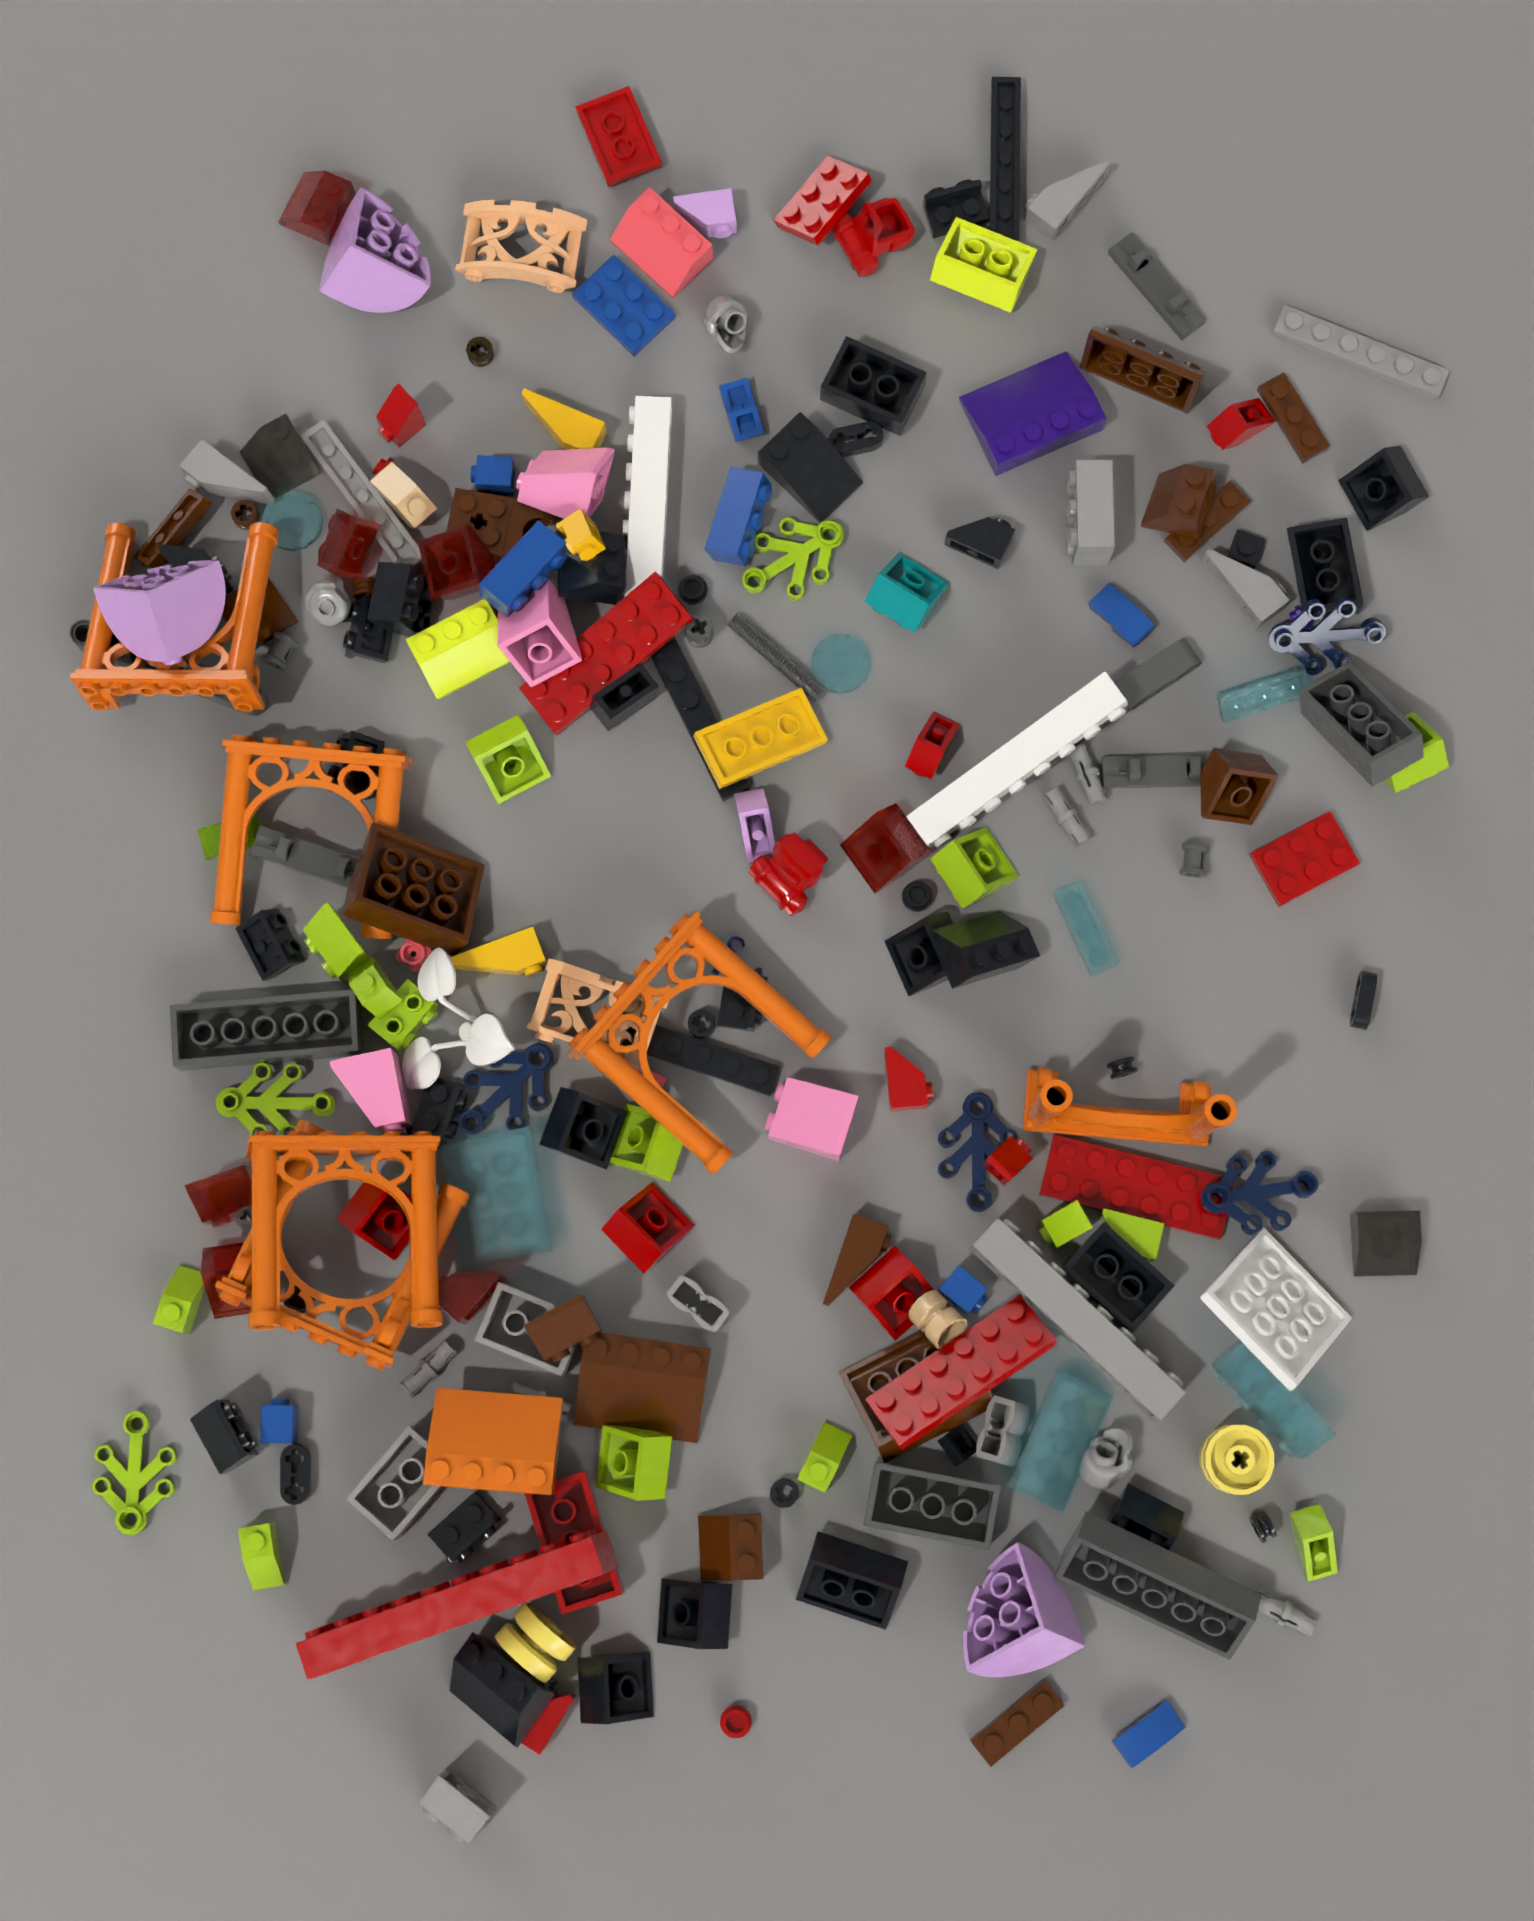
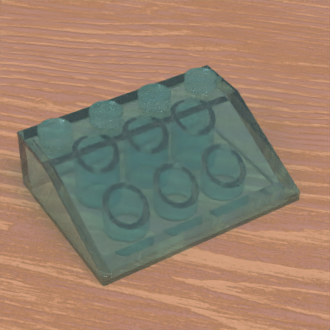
M530 1127L497 1132L441 1146L447 1184L459 1188L470 1195L466 1206L461 1208L454 1223L461 1268L553 1252L534 1134Z

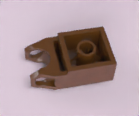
M455 488L443 545L449 556L498 564L538 520L545 526L556 525L557 516L518 502L514 498ZM480 524H485V525H486V527H485V526H482V527H481V530H476V527H477L478 525H480Z

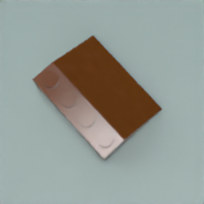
M1097 326L1092 328L1088 334L1079 367L1187 414L1206 373L1193 363H1182L1173 359L1172 355L1165 351L1156 352L1147 348L1139 340H1128L1119 336L1113 329H1102Z
M373 822L369 828L350 881L342 915L432 949L442 948L447 954L455 956L466 946L470 939L485 864Z
M922 1331L839 1372L884 1463L986 1412L987 1406L993 1397L991 1390L901 1451L868 1407L865 1399L938 1350L927 1339L925 1332Z
M602 1332L597 1333L598 1340L583 1347L573 1425L602 1429L603 1425L649 1429L670 1435L673 1440L697 1443L711 1354L710 1348Z

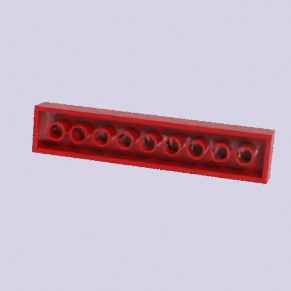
M595 1528L569 1537L570 1544H567L565 1538L539 1548L541 1553L539 1555L537 1550L534 1549L510 1558L511 1565L508 1564L507 1560L480 1569L481 1576L478 1570L450 1580L452 1586H450L449 1581L424 1589L421 1593L420 1591L394 1600L392 1603L388 1602L366 1610L363 1613L360 1612L305 1632L306 1639L297 1642L296 1647L307 1681L619 1568L607 1530L598 1534Z

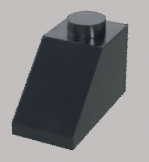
M986 517L949 530L944 545L999 569L1013 540L1015 529L1011 527L1009 522L1001 518H995L994 520Z

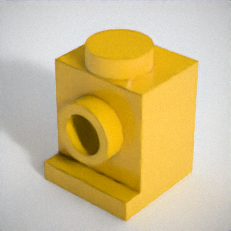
M581 508L556 524L557 529L566 537L564 541H566L569 551L573 555L578 553L581 560L588 561L606 549L596 524Z

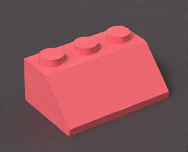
M650 187L629 206L610 239L623 254L672 299L714 259L713 245Z

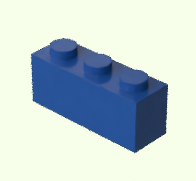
M730 467L705 546V551L714 561L746 567L748 558L753 555L755 549L754 539L757 530L763 524L764 507L772 495V484L764 473Z
M538 520L479 583L480 596L507 618L513 611L519 612L526 604L527 596L533 590L538 591L545 584L549 572L553 568L555 570L559 569L567 558L566 541Z

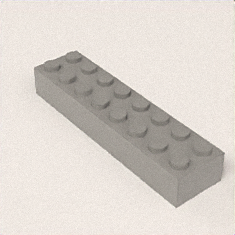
M997 1218L974 1242L969 1250L1017 1295H1021L1037 1314L1152 1421H1161L1186 1394L1181 1388L1184 1383L1173 1372L1161 1370L1157 1366L1160 1362L1159 1359L1148 1349L1140 1350L1133 1344L1136 1338L1124 1327L1117 1329L1110 1322L1113 1317L1102 1306L1094 1307L1087 1301L1089 1294L1076 1283L1071 1286L1064 1279L1066 1273L1054 1262L1047 1264L1040 1257L1043 1252L1032 1241L1028 1240L1025 1243L1018 1237L1017 1234L1020 1231L1008 1219L1002 1222Z

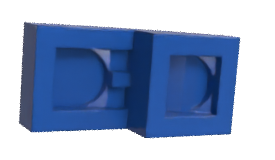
M748 378L719 385L735 442L763 435L764 430Z
M1110 583L1088 602L1090 610L1109 623L1112 631L1132 647H1135L1155 628L1152 621Z
M1166 1700L1157 1705L1140 1721L1130 1725L1112 1742L1130 1768H1133L1169 1742L1186 1726Z

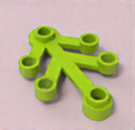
M790 517L783 518L779 523L780 534L786 538H790L795 534L811 538L803 544L772 538L766 533L758 534L754 541L755 549L759 553H767L772 550L787 554L762 570L755 567L747 569L742 576L743 588L748 593L758 594L764 590L768 580L795 564L792 580L787 586L786 594L792 601L801 600L804 596L803 581L809 555L819 548L818 564L812 570L811 579L816 585H825L829 580L828 566L832 549L839 547L844 539L843 528L836 521L825 520L818 526L796 522ZM789 523L794 528L791 531H784L782 527ZM826 532H832L835 537L832 540H827L823 535ZM766 539L769 544L766 547H760L758 541ZM819 571L826 574V577L822 580L815 577V574ZM751 579H758L760 584L752 587L749 585V581ZM798 587L801 592L799 595H792L790 589Z
M263 1062L257 1063L253 1068V1074L238 1088L227 1087L221 1090L215 1101L216 1109L221 1115L227 1118L236 1117L250 1131V1135H255V1131L258 1128H263L265 1131H269V1129L263 1124H258L246 1109H259L280 1131V1135H285L288 1129L293 1128L295 1130L296 1126L290 1124L277 1110H313L320 1117H329L337 1108L336 1099L328 1092H318L313 1098L278 1097L293 1082H298L302 1079L303 1069L296 1063L287 1064L284 1067L283 1075L259 1097H251L248 1095L261 1082L270 1080L273 1075V1070L268 1064ZM266 1067L268 1070L267 1075L260 1078L258 1076L259 1068ZM296 1067L298 1075L295 1078H290L288 1076L289 1070ZM234 1097L236 1100L235 1105L228 1108L225 1104L227 1098ZM322 1098L328 1101L325 1109H319L317 1106L318 1101Z
M132 1411L123 1420V1429L130 1435L128 1471L115 1457L116 1453L112 1446L101 1445L97 1447L94 1453L95 1460L100 1464H104L126 1489V1501L124 1502L113 1490V1482L110 1478L98 1477L92 1484L93 1492L98 1496H102L116 1512V1527L125 1535L140 1533L147 1524V1513L163 1498L171 1497L176 1490L175 1483L171 1479H161L156 1483L155 1490L139 1503L140 1489L165 1466L173 1465L178 1459L177 1451L174 1448L163 1447L158 1451L157 1457L141 1471L143 1436L148 1432L151 1424L149 1416L142 1411ZM136 1418H141L143 1421V1427L139 1430L133 1426ZM104 1448L110 1452L107 1460H102L100 1457V1452ZM166 1450L172 1453V1459L168 1463L162 1458ZM101 1480L106 1481L108 1485L105 1492H101L98 1489V1483ZM164 1482L170 1485V1491L167 1494H163L160 1490V1486ZM130 1513L135 1514L137 1517L134 1525H130L127 1522V1516Z

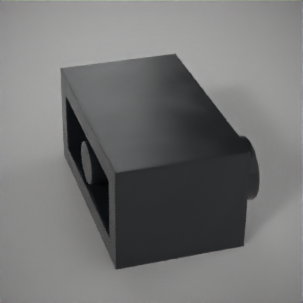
M640 663L594 694L590 709L607 731H610L654 701L657 697L659 686Z

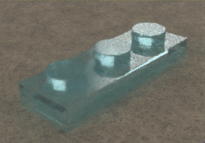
M1298 665L1216 692L1220 718L1226 723L1299 699V690L1308 685L1305 668L1302 665Z
M1082 880L1053 892L1055 901L1090 977L1118 965L1120 962Z

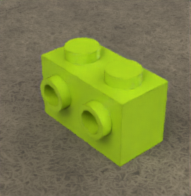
M408 978L397 990L403 1001L380 1019L375 1016L367 1025L399 1053L403 1048L407 1049L410 1043L418 1038L416 1033L423 1025L428 1026L438 1015L436 1009L439 1007L436 1001L425 1000L420 994L418 987Z

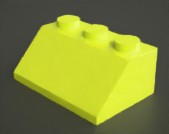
M956 217L936 255L930 281L1011 313L1022 291L1037 249Z
M484 599L405 639L437 700L510 663L509 659L497 646L498 619L489 603Z

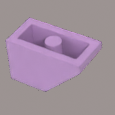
M731 188L673 196L674 210L705 236L722 239L737 233Z
M764 788L734 794L747 862L751 863L756 858L768 855L771 858L774 853L775 840Z

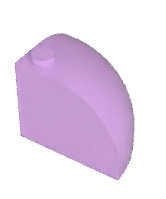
M361 187L348 206L335 232L324 263L319 292L362 311L375 313L398 311L416 303L431 285L429 262L427 257H422L418 248L420 241L407 223L402 225L391 214L393 209L387 203Z
M219 560L189 561L188 565L173 567L170 564L147 569L148 576L145 574L132 577L126 575L93 587L94 594L109 628L129 651L145 660L164 662V665H173L182 661V656L201 647L218 627L223 614L226 596L225 580Z
M1018 1542L999 1555L989 1566L990 1572L981 1587L976 1586L967 1609L970 1612L968 1629L963 1631V1651L967 1671L984 1677L1020 1675L1049 1666L1085 1647L1086 1645L1072 1604L1058 1578H1055V1574L1044 1560L1030 1548Z

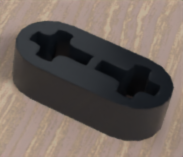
M867 421L834 429L830 433L828 440L839 454L845 458L877 450L883 442V429L878 423ZM866 431H871L872 435H876L874 442H869L868 438H863L866 435ZM838 437L848 441L845 448L840 449L839 444H835Z
M1360 971L1358 975L1350 1015V1027L1366 1030L1369 1025L1377 985L1376 973Z
M293 1444L286 1447L281 1453L280 1493L286 1503L297 1505L305 1502L310 1496L311 1455L305 1446ZM294 1449H297L298 1455H303L304 1457L303 1462H298L297 1473H294L293 1462H288V1456L293 1455ZM294 1476H297L298 1487H303L304 1490L303 1493L298 1494L297 1500L294 1499L293 1494H288V1487L294 1485Z

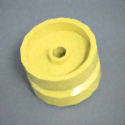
M1224 1425L1214 1429L1204 1439L1199 1451V1466L1204 1478L1214 1488L1228 1494L1248 1495L1260 1490L1270 1480L1275 1467L1274 1451L1269 1440L1259 1430L1248 1425ZM1233 1453L1240 1456L1238 1465H1232V1461L1235 1459Z
M526 1602L514 1613L515 1621L521 1629L513 1624L506 1623L494 1637L517 1663L538 1680L546 1683L557 1671L556 1663L549 1654L560 1661H565L577 1647L551 1618Z

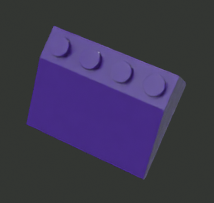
M1066 351L959 397V401L995 476L1103 430L1106 421V415L1094 391Z

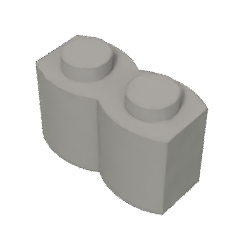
M679 1276L666 1293L669 1300L679 1310L692 1314L695 1321L710 1332L717 1333L730 1317L729 1311L721 1301L712 1296L705 1295L701 1287L688 1277Z
M994 1395L986 1409V1426L978 1437L976 1446L977 1457L1012 1467L1018 1460L1021 1452V1435L1025 1432L1030 1419L1029 1406Z

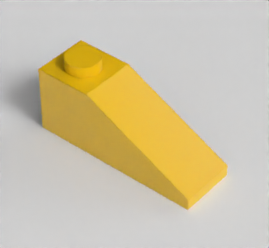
M525 388L523 389L521 394L524 404L563 450L600 448L607 433L604 421Z
M533 926L450 957L455 970L517 976L525 974L526 977L543 972L542 967L547 965Z

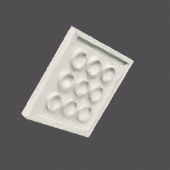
M1265 1228L1261 1229L1200 1297L1289 1391L1299 1385L1352 1319Z

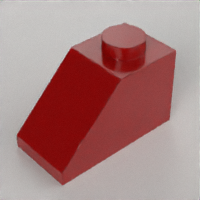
M398 383L392 389L378 412L376 419L380 426L377 429L379 434L386 442L390 443L393 441L400 448L426 424L418 403Z
M1260 398L1231 404L1206 427L1211 432L1213 442L1221 447L1222 450L1239 446L1276 421Z
M933 711L918 735L904 767L912 770L918 776L927 777L932 780L960 724Z
M885 1047L884 1057L890 1112L927 1108L928 1100H933L932 1082H926L925 1074L895 1049Z
M1010 1136L982 1165L1005 1186L1033 1159L1029 1155L1032 1150L1022 1139L1017 1138L1014 1140Z
M569 1692L552 1698L521 1743L540 1755L576 1695Z

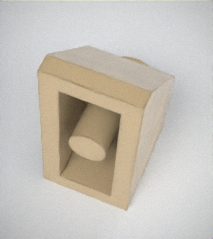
M390 462L369 481L408 527L416 528L437 509L418 485L393 462Z

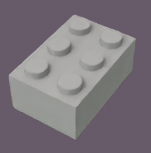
M1076 460L1074 469L1069 470L1068 480L1065 483V497L1071 498L1069 500V509H1066V527H1071L1066 544L1067 556H1072V565H1108L1115 547L1113 460Z
M500 1282L496 1286L474 1340L564 1377L577 1347L575 1345L570 1348L571 1355L556 1363L552 1359L545 1361L523 1325L558 1306Z
M414 1425L408 1426L346 1498L352 1506L392 1541L398 1540L443 1488V1486L423 1485L428 1438Z

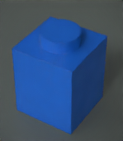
M477 455V463L471 466L470 474L471 483H475L477 492L513 496L516 469L513 457Z
M960 1265L938 1289L943 1296L966 1315L971 1310L977 1313L988 1300L984 1296L988 1289Z
M271 1399V1405H262L260 1443H297L299 1405H290V1399Z

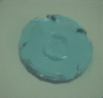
M290 491L279 497L276 496L274 498L275 501L272 504H268L265 508L262 522L271 524L279 530L277 547L288 551L306 549L321 534L323 525L321 510L315 501L304 493Z
M847 634L829 635L821 640L813 650L811 660L812 674L817 683L819 682V685L825 687L824 689L828 692L837 694L849 693L861 687L868 677L871 666L869 651L863 642Z

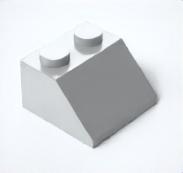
M448 1768L437 1777L419 1802L424 1807L422 1812L429 1819L436 1823L438 1820L442 1821L449 1827L447 1832L450 1836L460 1843L465 1840L469 1844L496 1809L493 1804Z

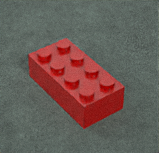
M587 1470L556 1480L555 1494L553 1495L524 1493L541 1547L565 1538L567 1544H570L569 1537L593 1528L596 1529L597 1534L606 1531ZM614 1569L604 1575L556 1591L555 1595L561 1614H565L622 1595L625 1591L618 1569Z

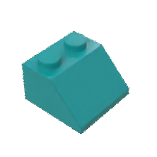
M899 552L878 573L864 602L872 606V609L877 613L885 614L895 620L900 627L915 633L926 621L950 582Z

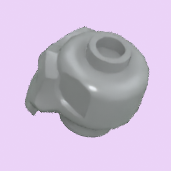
M721 295L712 300L708 306L704 320L706 333L715 339L718 345L728 353H735L744 344L743 341L747 335L745 326L748 317L744 305L730 295Z
M323 575L317 578L304 597L306 610L322 625H337L346 619L350 613V597L343 588V581L337 576Z
M1113 1427L1105 1430L1103 1435H1098L1091 1439L1089 1448L1083 1453L1079 1468L1081 1478L1088 1485L1098 1489H1108L1131 1469L1132 1457L1129 1453L1132 1450V1436L1130 1431L1124 1427Z

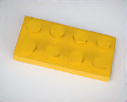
M802 687L701 729L693 735L719 789L820 747L828 741Z

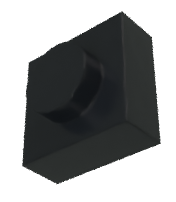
M1237 529L1227 557L1255 569L1265 539Z
M963 1424L953 1428L938 1440V1443L955 1467L976 1452L977 1444Z

